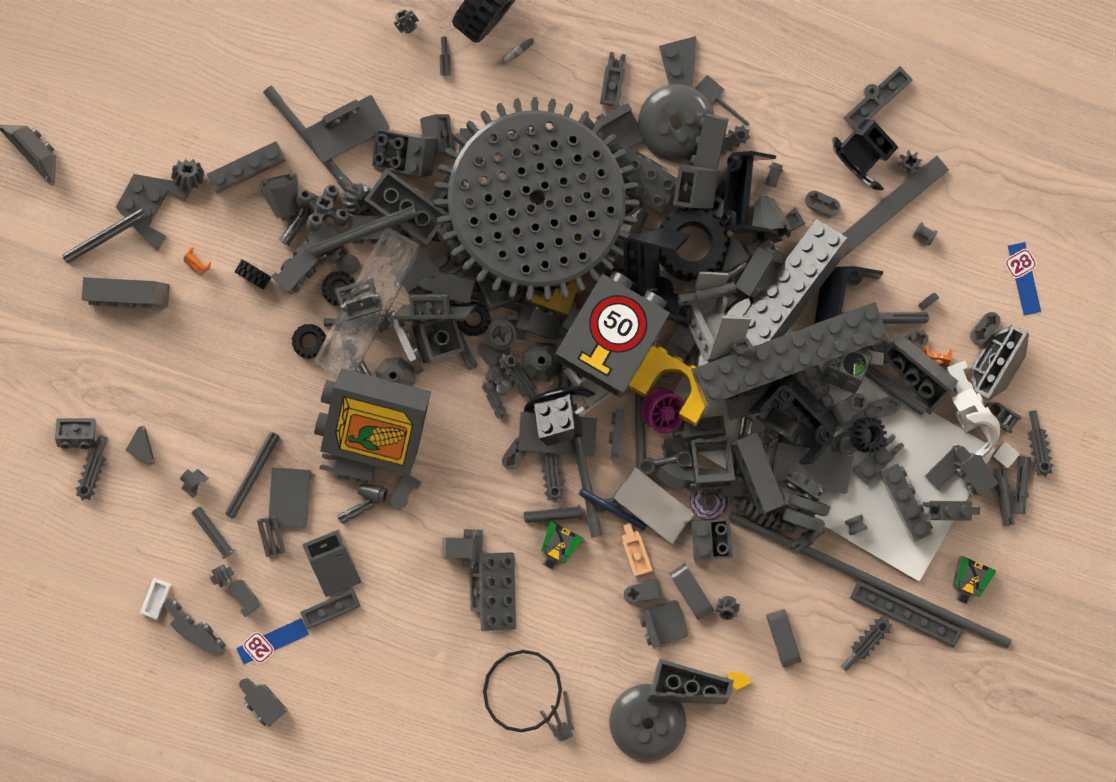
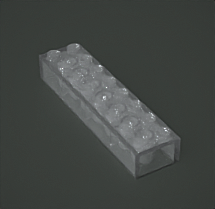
M391 227L383 230L356 281L357 283L373 278L376 293L382 297L383 310L346 321L345 312L341 309L313 361L315 364L337 376L341 368L355 372L358 370L424 245ZM366 284L353 288L350 293L368 288L370 285ZM370 291L351 298H347L346 301L361 298L363 296L372 294V292Z

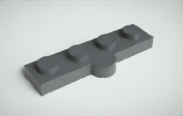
M899 66L879 86L875 84L867 85L864 89L865 98L843 119L855 130L864 119L870 120L913 79Z

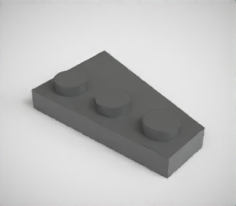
M696 36L659 46L669 85L682 84L693 88Z

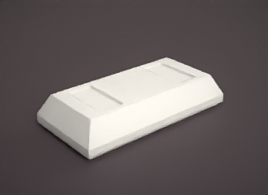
M153 577L140 614L158 620L163 608L162 604L165 602L172 584Z

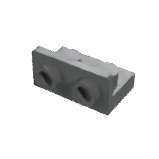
M57 418L55 429L57 447L62 449L95 448V418Z

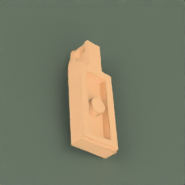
M631 523L624 524L623 527L626 535L622 536V542L634 577L652 572L653 570L641 535H639L638 530L633 532Z

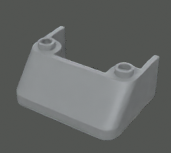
M699 272L694 289L703 290L724 285L727 283L729 274ZM727 296L706 300L698 305L697 303L688 305L686 323L705 361H715L732 352L730 349L731 343L746 339L752 319L751 317L726 316L724 311L729 304Z

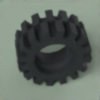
M243 259L234 271V273L263 290L271 279L270 275Z
M332 272L322 282V294L334 306H340L338 297L332 292L333 284L338 281L344 282L346 286L355 283V280L346 272ZM356 288L347 290L344 295L355 292ZM355 296L344 299L343 302L353 300Z
M472 301L465 303L477 304V309L474 312L480 314L481 322L477 326H470L466 320L457 321L459 329L468 336L483 334L491 323L489 310L480 302Z
M304 324L294 331L291 339L292 347L299 356L308 359L317 358L326 349V334L320 327L314 324ZM307 334H313L317 339L315 347L311 349L305 348L302 344V339Z
M871 417L860 418L853 423L855 426H851L853 432H850V436H853V438L850 440L855 442L853 447L857 448V451H862L863 453L876 452L881 450L880 447H884L883 441L887 439L884 435L887 434V431H883L885 425H881L882 421ZM867 428H869L871 431L870 442H868L865 437V432Z

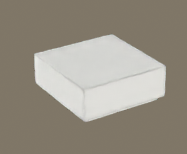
M1004 442L992 457L1008 469L1020 454L1008 443Z

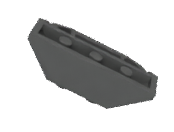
M0 125V131L39 174L50 185H53L55 183L56 155L53 153L55 149L47 141L44 143L40 139L42 135L35 127L31 129L28 126Z
M1011 325L988 338L971 367L974 392L991 400L1008 388L1026 357L1029 339L1027 331Z

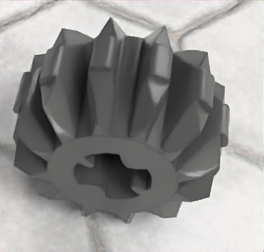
M185 158L184 162L178 160L177 165H173L171 178L176 187L180 186L181 190L188 188L190 191L192 187L198 189L199 184H202L204 170L201 168L200 163H195L194 159L188 161Z
M352 183L351 187H346L347 192L342 194L345 199L341 201L344 204V209L354 216H364V212H370L369 205L364 202V199L371 189L362 183Z

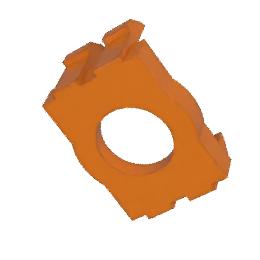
M194 247L190 248L184 255L183 262L202 276L210 269L211 261L205 266L192 255Z
M929 346L924 352L937 364L944 367L949 366L953 354L951 349L948 355L929 353Z

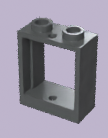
M758 246L735 286L747 295L757 298L786 260L783 258L784 254L768 246L766 248Z
M717 436L713 439L696 438L691 440L690 451L695 490L733 488L735 476L730 437ZM724 450L727 473L699 475L697 452Z

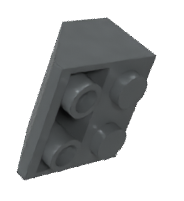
M681 164L678 170L673 205L689 208H713L719 170Z
M730 519L690 521L693 560L733 558Z

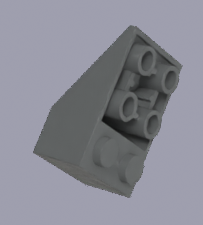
M376 128L372 166L418 177L432 176L437 138Z
M340 529L302 544L326 597L361 583Z

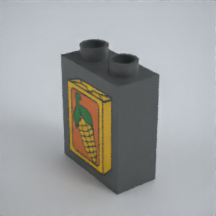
M341 368L336 382L326 380L323 388L321 402L330 406L328 414L319 413L314 430L315 435L323 437L320 452L410 475L418 453L431 391Z

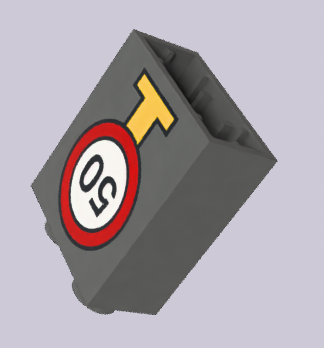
M613 272L610 278L604 274L601 275L555 353L553 360L621 398L670 312L664 310L667 302L663 298L650 291H647L644 297L630 290L633 285L630 279L620 273Z

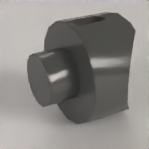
M187 469L180 477V480L184 482L181 489L194 498L197 495L199 484L207 481L209 477L199 469L194 471V473Z

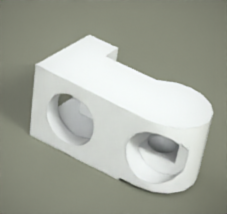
M965 360L945 368L948 373L958 380L954 388L956 395L973 388L972 384L967 381L963 369L968 368Z

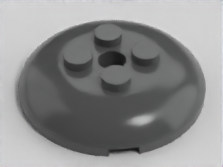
M682 84L667 85L654 91L643 103L638 119L639 132L647 148L660 158L670 161L687 160L697 153V148L694 146L696 137L700 136L702 129H699L701 117L705 118L707 113L714 115L713 109L706 97L698 90ZM675 117L682 120V125L679 128H674L671 125V120Z
M651 684L636 685L623 692L615 701L609 718L611 735L616 745L628 756L642 761L659 760L671 754L681 743L686 730V715L681 702L647 701ZM645 718L653 720V725L650 728L643 726L642 723Z

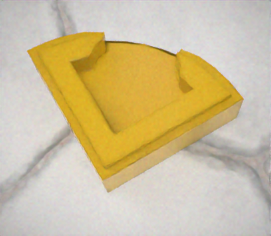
M730 672L726 674L728 679L734 680L733 688L735 691L752 683L750 678L743 673Z

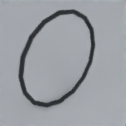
M529 650L510 652L497 660L486 675L483 688L485 708L493 721L506 730L521 733L538 729L548 722L559 707L562 693L560 675L553 663L539 652ZM525 653L536 655L550 665L556 675L558 695L556 705L546 719L536 726L519 729L509 727L495 717L488 704L487 687L489 677L499 663L509 656Z

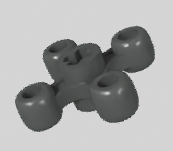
M327 185L323 195L318 198H314L310 191L302 189L297 193V205L300 207L308 206L312 209V214L306 222V226L310 231H318L322 226L323 220L328 217L333 219L337 226H345L350 218L349 212L346 209H336L333 207V202L339 194V189L335 185Z

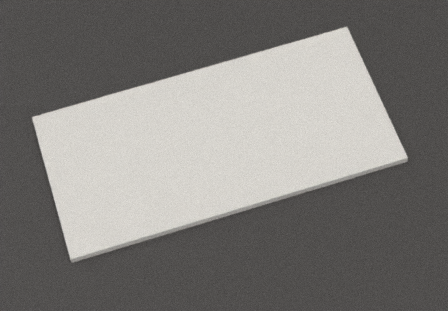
M730 295L728 306L736 301L737 298ZM789 329L786 334L792 333L794 331ZM694 356L693 360L691 361L689 367H690L691 365H694L695 356ZM824 363L818 364L821 371L823 369ZM815 367L807 368L806 373L809 377H815L817 369ZM800 371L801 382L806 387L808 383ZM683 376L674 390V394L679 395L683 400H687L691 393V385ZM819 376L817 379L811 380V383L813 385L816 382L818 386L816 392L823 394L826 387L825 385H820L818 380H820L821 376ZM866 376L856 392L867 398V404L883 398L894 397ZM829 384L830 390L828 394H831L834 400L833 406L854 394ZM742 392V393L738 396V398L744 397V396H748V395H745V393ZM734 396L710 404L702 418L723 415L726 436L723 437H730V444L731 441L738 439L741 418L733 420L729 418L725 402L736 399ZM856 397V402L853 404L854 406L858 405L859 407H861V402L863 401V399H858ZM888 400L889 404L884 405L883 408H890L893 411L896 403ZM899 400L900 408L896 413L877 419L882 421L881 425H885L883 431H887V434L884 437L888 439L892 434L896 436L895 440L885 447L889 452H892L901 442L904 444V447L894 456L895 458L882 470L895 464H899L900 467L903 466L908 475L905 477L907 483L913 485L916 491L914 497L916 501L921 502L922 506L923 502L966 501L970 495L965 487L967 484L956 473L940 489H937L925 475L953 446L960 445L965 447L968 452L975 453L986 443L968 432L965 433L963 429L933 412L929 415L925 411L922 415H919ZM778 404L769 406L768 411L757 414L765 419L772 407L778 410ZM793 404L784 405L782 410L791 411L790 407ZM871 405L868 414L876 416L875 412L881 409L880 407L873 408ZM864 410L857 413L859 419L867 418L864 415ZM793 413L790 414V415H787L788 417H790V418H792V419L794 420V418H793ZM757 414L745 416L752 418L750 433L761 432L763 434L765 433V428L768 429V433L773 431L755 418ZM856 420L835 432L834 437L853 426ZM811 422L807 426H805L816 428ZM867 428V431L865 432L866 440L870 442L871 431L869 428ZM673 432L666 434L671 438H674ZM777 432L773 435L774 438H778L779 434ZM768 434L765 435V438H762L766 446L768 442H772V439L768 438ZM774 441V445L776 446V448L778 441ZM731 445L732 460L734 462L735 453ZM829 445L825 450L828 452L842 454L838 449L836 451H833L831 445ZM763 447L765 453L770 458V467L773 470L776 449L769 447V451L766 452L765 447ZM995 448L982 458L986 465L996 450ZM724 450L697 452L726 469ZM856 450L855 453L849 455L854 456L847 494L824 490L821 496L817 495L820 498L818 502L829 505L831 508L828 516L824 517L816 514L815 517L825 522L824 527L913 579L920 581L954 520H930L933 526L930 529L932 534L912 542L879 473L866 484L853 471L871 453H863ZM777 481L779 489L784 494L785 504L798 511V508L791 506L788 500L791 493L800 496L803 494L798 491H792L786 487V483ZM923 506L924 511L922 513H929L930 508ZM862 514L863 523L867 525L868 529L854 535H849V527L844 521Z

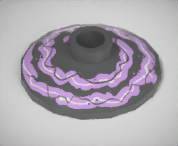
M698 490L692 491L690 496V507L693 513L704 520H714L720 517L728 505L727 497H722L721 493L710 494L707 491ZM708 497L713 500L711 505H707L705 502Z

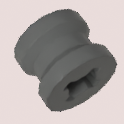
M862 514L844 521L849 527V535H854L868 529L867 525L863 523Z

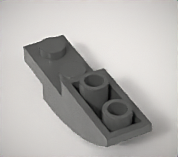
M170 598L162 604L175 618L170 625L185 639L214 653L224 654L227 651L224 648L226 647L224 641L219 637L216 639L212 634L214 632L207 623L203 624L202 622L195 626L194 619L188 613L185 615L181 611L182 606L176 599L172 600Z

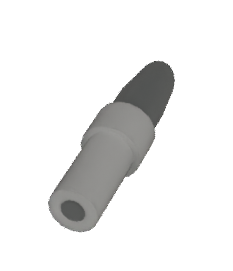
M530 38L514 47L512 51L502 57L504 63L507 64L516 56H520L533 45L534 39Z

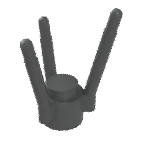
M566 691L563 692L568 724L561 722L557 711L553 714L557 725L554 727L550 720L546 722L552 730L554 737L557 736L559 741L572 737V730H574ZM541 710L540 714L544 719H546V714L543 710Z

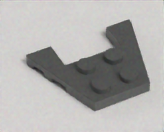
M134 174L116 208L124 217L139 209H144L147 217L133 225V227L155 250L159 251L166 235L149 227L168 192L186 201L193 187L190 191L188 188L181 190L180 186L176 187L172 180Z

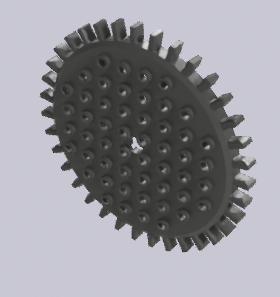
M537 97L532 98L530 104L531 111H522L521 102L517 98L513 104L515 113L508 115L505 112V107L502 103H499L496 108L500 118L492 121L485 110L481 112V119L486 125L480 130L469 120L466 123V127L473 134L470 140H466L458 133L454 136V140L463 146L461 152L457 153L449 148H446L444 152L448 158L455 160L453 168L439 165L437 170L440 173L450 175L449 183L435 182L434 189L447 191V199L434 200V207H447L449 214L437 218L436 223L437 225L451 223L453 231L445 233L442 236V240L446 242L457 238L460 244L459 247L454 248L451 252L452 258L459 256L465 251L470 259L464 263L462 270L464 272L469 270L473 264H477L482 269L477 275V283L482 282L486 274H490L496 278L492 284L493 292L500 288L502 281L511 284L508 292L509 298L513 299L517 293V286L526 287V300L530 302L534 296V288H543L545 302L550 301V287L559 286L563 299L567 298L568 289L566 283L571 281L575 282L580 292L584 291L585 284L581 280V276L588 273L591 279L597 283L600 276L594 270V267L599 263L606 270L611 271L614 266L605 256L610 251L616 256L622 257L624 251L615 246L614 243L617 238L625 240L630 235L621 231L622 224L635 225L637 223V218L625 215V207L635 208L639 206L638 200H627L625 196V191L637 189L638 183L624 184L622 175L629 174L634 170L633 165L619 168L616 161L623 158L627 153L626 150L622 149L612 154L607 147L615 141L616 135H610L605 141H602L597 136V133L603 128L604 123L602 121L597 123L593 130H590L584 125L588 119L589 112L585 111L581 114L579 121L570 118L573 104L569 103L565 107L564 115L554 113L556 101L552 98L548 103V111L538 110L539 102ZM551 123L553 128L548 129L546 124ZM532 127L534 129V132L529 133L527 131V128ZM513 131L515 137H510L508 132ZM494 135L496 141H491L489 137ZM569 138H575L576 143H571ZM553 141L557 143L555 148L551 146ZM532 146H537L539 150L534 152ZM518 150L520 152V155L515 156L513 154V151ZM593 152H598L599 157L595 158ZM499 154L501 156V159L496 160L494 158V155ZM579 156L581 158V161L576 162L574 160V157ZM480 158L482 164H477L475 159ZM560 160L562 162V165L557 166L555 164V161ZM541 164L543 170H538L536 166ZM522 168L525 171V173L522 175L518 173V169ZM597 171H603L604 176H599ZM499 173H504L506 178L501 179ZM579 175H584L585 180L581 181ZM485 177L487 179V182L482 183L480 181V178ZM560 179H565L567 184L562 185ZM466 181L468 183V186L463 187L461 185V182ZM546 183L548 185V188L543 189L541 187V184ZM527 187L529 193H524L522 188ZM607 189L609 191V194L604 195L602 193V190ZM505 191H508L510 193V197H505L503 193ZM541 191L544 196V202L540 205L532 203L530 200L532 192ZM588 193L590 199H585L583 194ZM485 196H490L492 200L487 202ZM569 197L571 199V203H566L565 198ZM471 200L473 202V205L468 206L466 204V201ZM550 201L553 207L548 208L546 202ZM532 206L534 208V211L529 212L527 210V207ZM607 208H612L613 213L609 214ZM513 210L515 216H510L508 211ZM593 212L595 214V217L590 218L588 216V213ZM491 214H494L496 216V220H491L489 216ZM574 216L576 222H571L569 217ZM473 218L476 219L477 224H471L470 220ZM555 220L557 222V226H552L551 221ZM536 224L539 229L534 231L532 225ZM518 229L520 231V234L515 235L513 233V230ZM597 230L600 235L595 237L593 231ZM499 233L501 238L495 239L494 234ZM579 235L581 237V240L576 241L574 239V236ZM480 237L482 243H476L475 238ZM560 239L562 245H557L555 240ZM538 243H541L543 245V249H538L536 245ZM518 248H523L525 252L520 254ZM499 252H504L506 257L500 258ZM583 253L586 258L581 260L579 254ZM565 258L567 260V263L562 264L560 262V259ZM546 262L548 268H543L541 263ZM524 266L529 268L528 273L523 272L522 268Z

